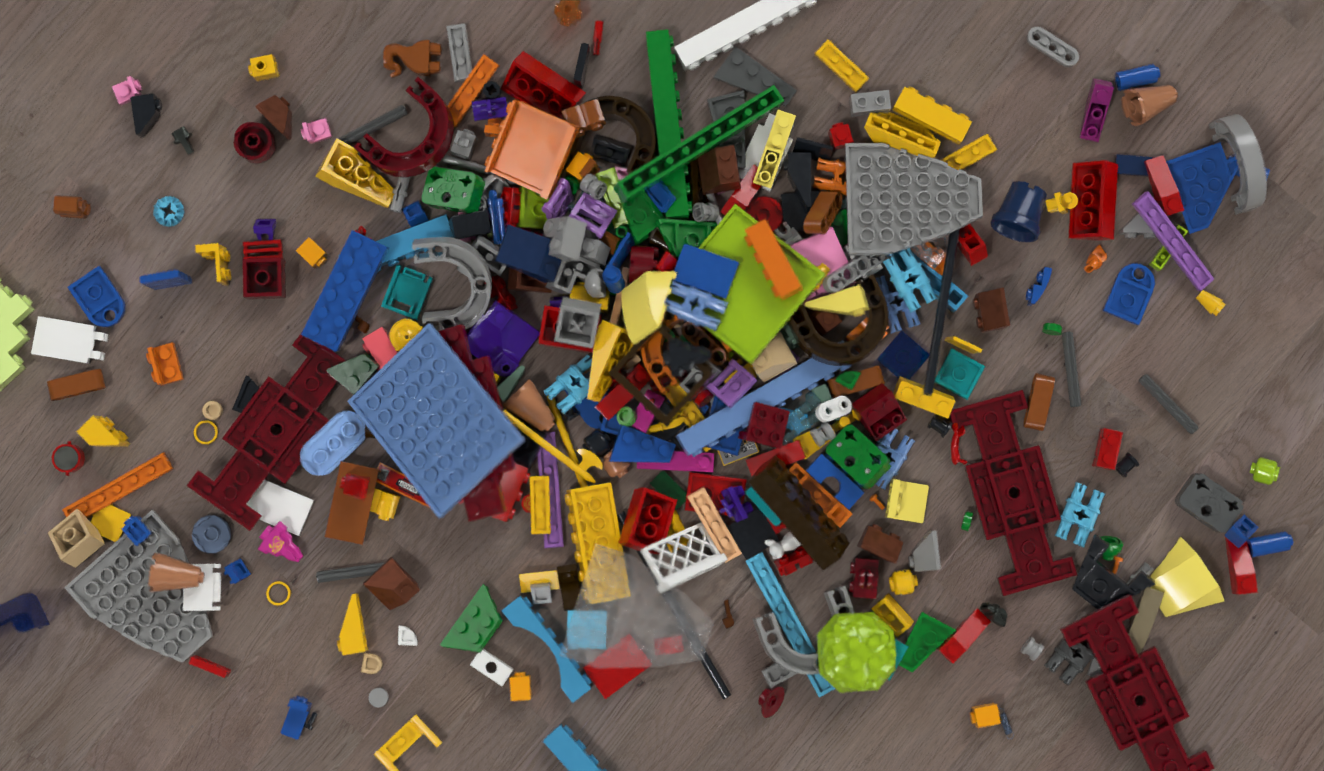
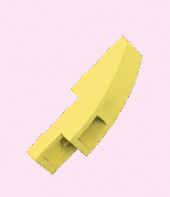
M777 110L753 183L771 189L796 115Z

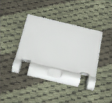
M192 564L201 567V572H204L203 584L199 583V587L183 589V611H220L221 607L213 606V602H221V573H213V568H221V564Z

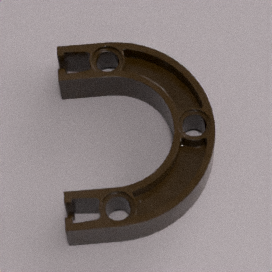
M601 96L591 99H598L605 121L616 120L623 122L636 134V147L626 171L627 175L634 172L638 164L643 166L656 158V133L649 116L639 105L619 96ZM620 107H626L624 112H618ZM588 131L583 136L576 137L569 154L570 159H573L577 152H579ZM649 153L647 158H640L641 154Z
M874 274L868 276V279L865 281L866 284L870 283L873 291L868 294L865 292L870 310L866 311V328L856 339L845 343H836L823 338L815 330L804 305H801L796 311L797 315L801 314L803 322L796 324L792 317L787 321L796 342L807 355L827 365L846 366L857 363L874 352L880 344L888 324L887 303ZM863 279L856 281L855 286H862V283H864ZM875 298L878 300L879 304L872 305L869 302V299ZM805 328L809 331V334L802 336L799 330ZM856 347L860 350V354L853 355L850 349Z

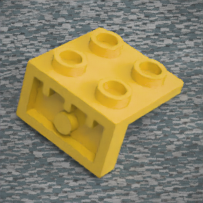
M219 243L195 245L197 254L206 258V260L216 261L217 282L224 286H229V281H231V271L228 269L227 263L230 262L229 250Z

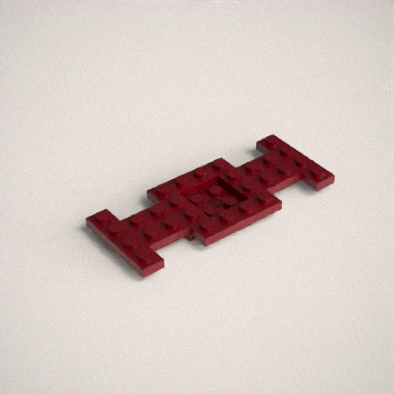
M301 334L292 346L307 356V358L285 387L268 376L222 439L236 448L237 451L215 481L198 470L186 485L249 531L253 529L262 515L249 507L247 503L269 473L286 484L300 466L302 447L329 421V419L316 411L338 382L326 370L346 361L331 349ZM275 424H279L282 427V432L279 435L271 433V427Z
M1023 390L953 409L949 415L951 423H957L958 428L962 425L972 424L982 461L964 467L986 540L1005 536L1014 566V573L997 577L1002 596L1077 575L1072 556L1053 561L1043 525L1060 520L1061 517L1039 445L1020 450L1010 413L1028 408ZM1012 487H1016L1019 491V495L1016 498H1012L1009 495V490Z
M1128 594L1060 628L1068 647L1087 640L1102 672L1085 680L1119 751L1137 743L1150 771H1211L1215 769L1205 750L1187 757L1173 727L1174 724L1188 718L1189 714L1159 652L1153 646L1137 654L1122 623L1123 620L1139 613L1131 595ZM1138 695H1143L1144 702L1141 705L1135 704V698Z

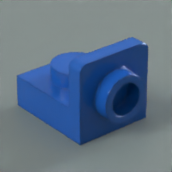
M131 516L124 522L125 526L121 529L135 546H139L153 534L142 522L141 516Z

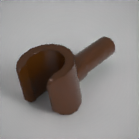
M356 315L355 320L359 323L356 329L366 334L370 325Z
M729 600L724 601L727 617L722 619L726 629L734 625Z

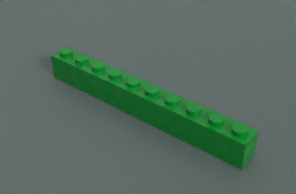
M668 29L646 32L659 156L681 143V139H684L683 127H679L682 113L681 109H677L680 95L679 90L675 91V84L678 83L677 72H673L672 66L676 65L675 54H671L670 48L674 47L673 35L669 36ZM687 165L662 180L676 197L674 203L665 213L666 219H689V213H692V203L687 201V195L690 194V185L685 183V176H688Z
M775 85L771 86L616 182L613 189L623 204L778 109L785 100Z

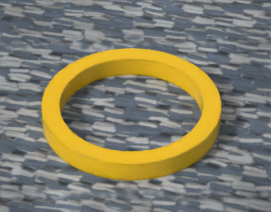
M201 421L194 428V437L201 444H211L218 436V428L211 421ZM209 423L214 427L215 436L211 441L203 442L198 438L197 429L201 424Z
M277 581L269 585L266 596L271 604L279 606L288 602L291 591L286 583ZM275 584H282L287 588L288 596L282 603L272 601L269 596V591Z

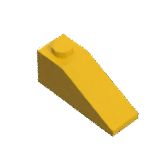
M359 593L351 595L339 635L340 640H337L338 651H342V656L368 650Z

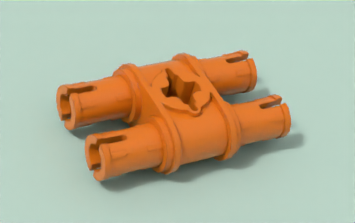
M818 158L816 170L833 172L834 178L830 180L815 176L813 188L829 192H840L842 195H846V181L842 185V178H839L844 172L846 175L845 162L840 161V159L831 161Z

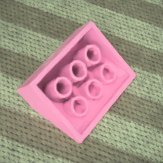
M830 227L824 235L814 234L790 245V247L816 267L821 263L828 266L830 269L828 275L848 263L833 227ZM845 269L843 275L847 280L850 278V271ZM833 280L830 286L833 287L839 280ZM856 281L852 282L851 284L847 285L841 290H844L852 285H855ZM822 283L819 290L811 292L801 305L805 307V302L832 293L825 291Z

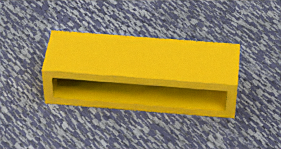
M904 87L892 111L960 145L972 124L969 117L962 113H959V115L954 113L952 108L945 104L941 106L935 103L936 100L926 95L924 97L918 94L919 91L913 87Z

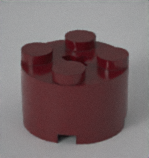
M246 122L235 131L234 148L248 162L254 164L263 163L271 158L276 150V141L273 134L261 123ZM253 140H256L257 142L255 146L253 145Z
M637 245L631 247L629 283L635 281L645 272H657L656 266L659 261L655 260V258L659 256V247Z

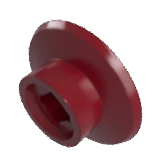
M775 687L772 690L767 688L761 693L758 704L762 706L761 713L763 717L769 718L778 711L785 696L783 687Z

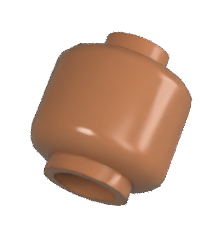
M611 451L603 457L602 465L611 478L618 476L620 479L629 472L627 468L630 466V462H608Z

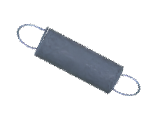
M1000 714V721L1007 736L1013 733L1006 714Z

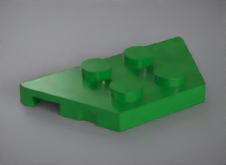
M661 218L656 220V225L675 259H679L684 244L699 248L717 226V223Z
M482 584L441 642L440 645L442 647L481 653L503 622L486 585Z

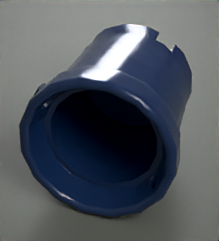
M1016 181L1011 184L999 211L993 214L990 221L991 227L997 233L1009 239L1026 243L1035 242L1041 233L1039 224L1047 193L1036 185L1032 189L1028 187L1029 183Z

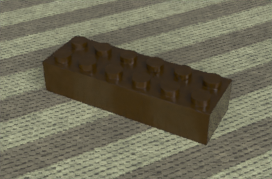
M775 455L760 466L748 481L749 484L818 566L824 571L840 560L850 544L848 538L838 530L835 522L827 517L823 512V508L812 499L809 491L801 486L798 478L786 468L784 461Z

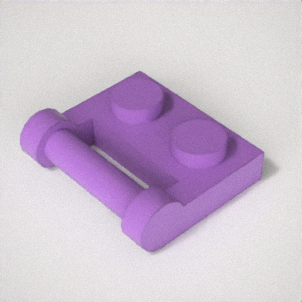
M560 178L558 180L557 187L552 196L541 208L546 214L547 219L564 217L574 201L570 183L566 179Z
M584 192L569 217L587 223L586 229L595 233L596 237L601 239L614 219L617 210L599 200H595ZM581 213L585 215L586 217L601 224V227L594 225L593 223L585 220L577 214Z
M734 359L730 360L729 365L712 383L709 382L706 385V388L730 409L757 382L756 378ZM734 370L737 371L734 374V376L719 390L718 387L725 381V379Z

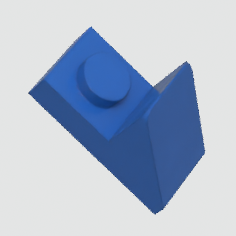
M1244 514L1224 536L1237 548H1240L1259 527Z

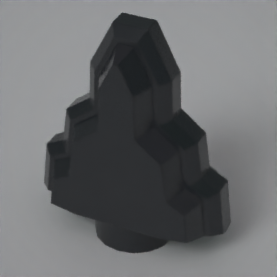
M669 338L668 350H663L664 366L670 367L672 378L682 376L684 371L691 370L695 364H702L711 358L710 350L703 347H692L689 342H681L679 338Z

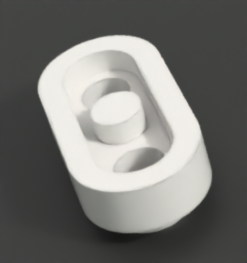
M846 396L836 397L819 404L815 410L816 417L821 422H829L848 414L852 409V403Z

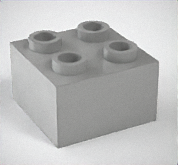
M563 297L555 341L593 348L601 304Z

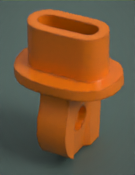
M1100 244L1094 248L1086 261L1087 265L1084 270L1087 273L1099 269L1107 259V253H1105Z

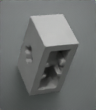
M889 90L851 94L849 97L851 117L868 116L870 112H890L891 110Z

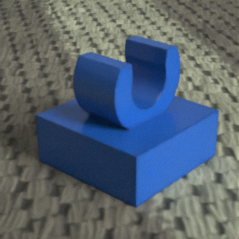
M241 558L224 568L226 570L224 575L228 574L232 579L230 584H236L251 575Z

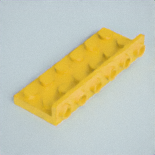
M611 482L566 490L565 503L567 506L569 505L570 510L568 521L573 528L571 539L573 544L576 545L574 556L576 562L579 563L578 578L583 585L581 590L582 600L586 604H595L631 597L623 548L621 544H618L620 531Z

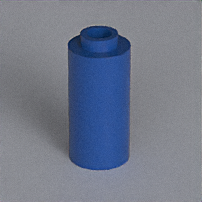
M1154 64L1115 73V82L1119 91L1156 83L1158 78H1160V70Z
M1284 531L1249 538L1247 543L1251 558L1288 551L1293 546V539L1290 534L1288 535Z

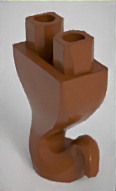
M421 40L409 47L400 44H389L384 47L383 51L384 68L395 71L390 74L391 78L399 76L402 73V67L399 63L393 61V57L398 56L407 68L416 75L430 77L431 74L441 73V63L431 61V55L441 56V44L431 43L430 40Z

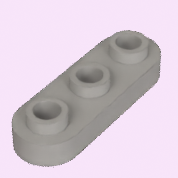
M1033 27L1028 32L1027 42L1062 66L1072 67L1078 62V51L1045 29ZM1033 35H1037L1039 40H1034ZM1050 45H1053L1055 47L1054 51H1051L1049 49ZM1069 55L1071 57V61H1067L1065 59V56Z

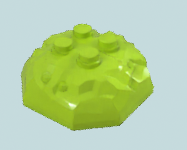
M874 612L834 614L817 633L819 674L838 692L879 690L896 670L894 630Z

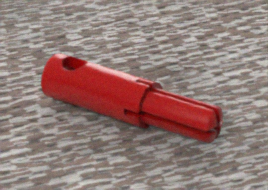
M595 21L593 55L596 54V56L599 55L603 21Z

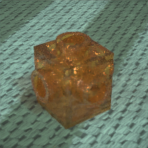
M560 0V4L556 3L554 15H556L557 21L560 22L559 24L567 27L571 25L576 26L577 20L580 21L582 16L580 0Z

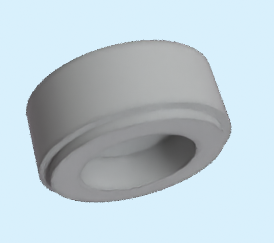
M375 688L369 694V702L374 707H382L388 702L389 695L384 688Z

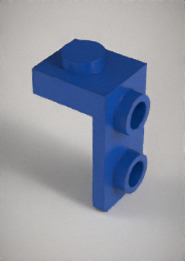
M299 695L290 698L288 703L290 708L281 729V734L296 740L300 738L312 703L308 702L307 698Z

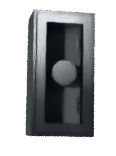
M596 134L589 155L625 167L632 145Z
M798 137L796 138L793 152L811 153V160L818 161V158L830 160L834 147Z
M487 210L452 216L449 221V226L455 239L491 233Z

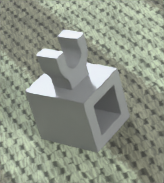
M463 129V131L457 130L451 148L452 155L471 160L477 142L474 132L468 129Z
M786 221L783 223L786 227L784 232H780L778 229L774 230L780 239L789 246L803 240L795 228H790Z

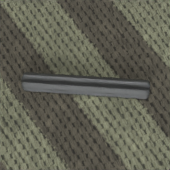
M401 105L338 139L350 145L364 138L363 136L366 133L371 134L406 116L408 112L405 106Z
M1064 332L1062 333L1070 406L1080 407L1081 397L1073 333Z
M1144 374L1139 379V382L1190 434L1197 431L1198 425L1148 374Z
M385 562L318 571L316 579L318 583L371 576Z

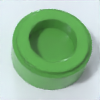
M622 407L617 413L618 423L626 427L632 426L637 419L636 411L630 407Z

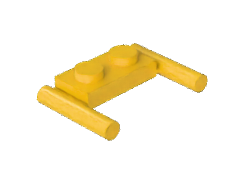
M414 715L373 755L388 771H399L393 762L423 734L436 748L442 741L417 715Z

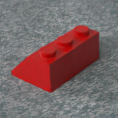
M544 305L538 344L593 354L594 345L593 348L555 341L560 308ZM599 314L597 328L601 324L602 314Z
M516 463V469L499 475L507 512L491 517L504 522L513 519L516 512L514 505L516 501L520 502L524 492L521 491L523 483L527 484L531 473H528L529 468Z
M646 487L634 489L618 544L641 551L643 548L667 538L677 500ZM654 550L649 551V553L659 555V552H656Z

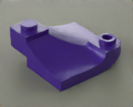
M495 301L486 314H483L469 331L467 339L471 354L477 358L490 356L493 371L500 376L507 377L519 366L521 358L538 338L540 331L511 310H508L498 301ZM504 365L509 366L507 370H502V367Z

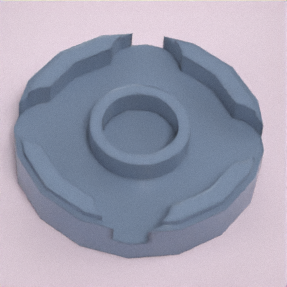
M207 515L200 518L194 524L192 540L200 551L217 553L224 550L229 544L231 529L223 518L216 515Z

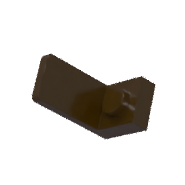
M576 563L557 566L564 611L583 608Z

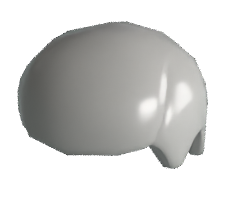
M496 174L489 175L483 179L485 187L482 197L487 201L489 191L495 190L497 198H500L503 187L510 188V186L503 177Z
M601 269L590 270L584 280L586 291L593 298L606 297V285L602 278L603 270Z

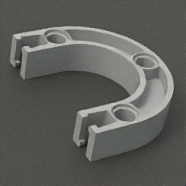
M1239 114L1214 120L1208 124L1210 129L1215 128L1216 134L1212 136L1213 142L1226 139L1235 154L1239 168L1240 188L1238 193L1230 197L1231 202L1237 201L1238 207L1234 208L1235 215L1255 210L1263 205L1267 192L1265 166L1257 139L1250 125Z
M451 237L414 239L412 243L413 250H416V248L429 249L428 253L419 254V252H416L414 263L435 261L453 263L467 274L471 283V295L464 304L452 310L424 312L422 322L438 321L439 325L434 326L437 331L460 324L465 326V330L470 328L485 313L492 292L491 272L485 259L474 247L459 239ZM440 246L443 251L436 252L433 247ZM480 279L484 280L486 285L481 286L477 281ZM448 319L451 320L453 324L446 325L443 321Z
M846 586L835 588V591H839L842 602L836 604L832 596L835 593L834 590L823 592L832 616L839 614L841 607L846 609V613H855ZM774 612L764 614V617L769 619L770 630L764 631L760 622L763 620V617L752 619L763 649L777 665L794 673L819 674V667L816 664L818 651L812 654H801L791 649L783 639ZM770 633L775 636L773 644H769L767 641V636Z

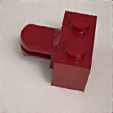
M854 558V562H850V573L853 574V579L849 581L848 592L852 593V597L876 599L879 560Z

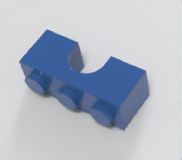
M820 454L805 471L819 484L827 477L836 478L839 482V490L833 497L849 510L864 494L861 490L863 487L856 480L852 482L847 477L849 474L842 467L838 469L833 464L835 461L828 454H825V456Z

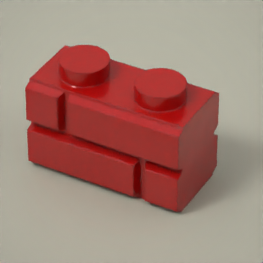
M1107 428L1100 429L1094 454L1095 458L1092 463L1093 467L1115 470L1123 432Z

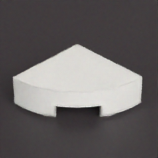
M399 625L398 645L418 646L415 633L410 628Z

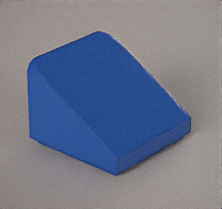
M419 200L402 209L411 228L429 221Z

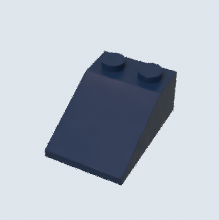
M508 225L495 259L498 263L544 283L555 281L562 260L549 255L552 239Z

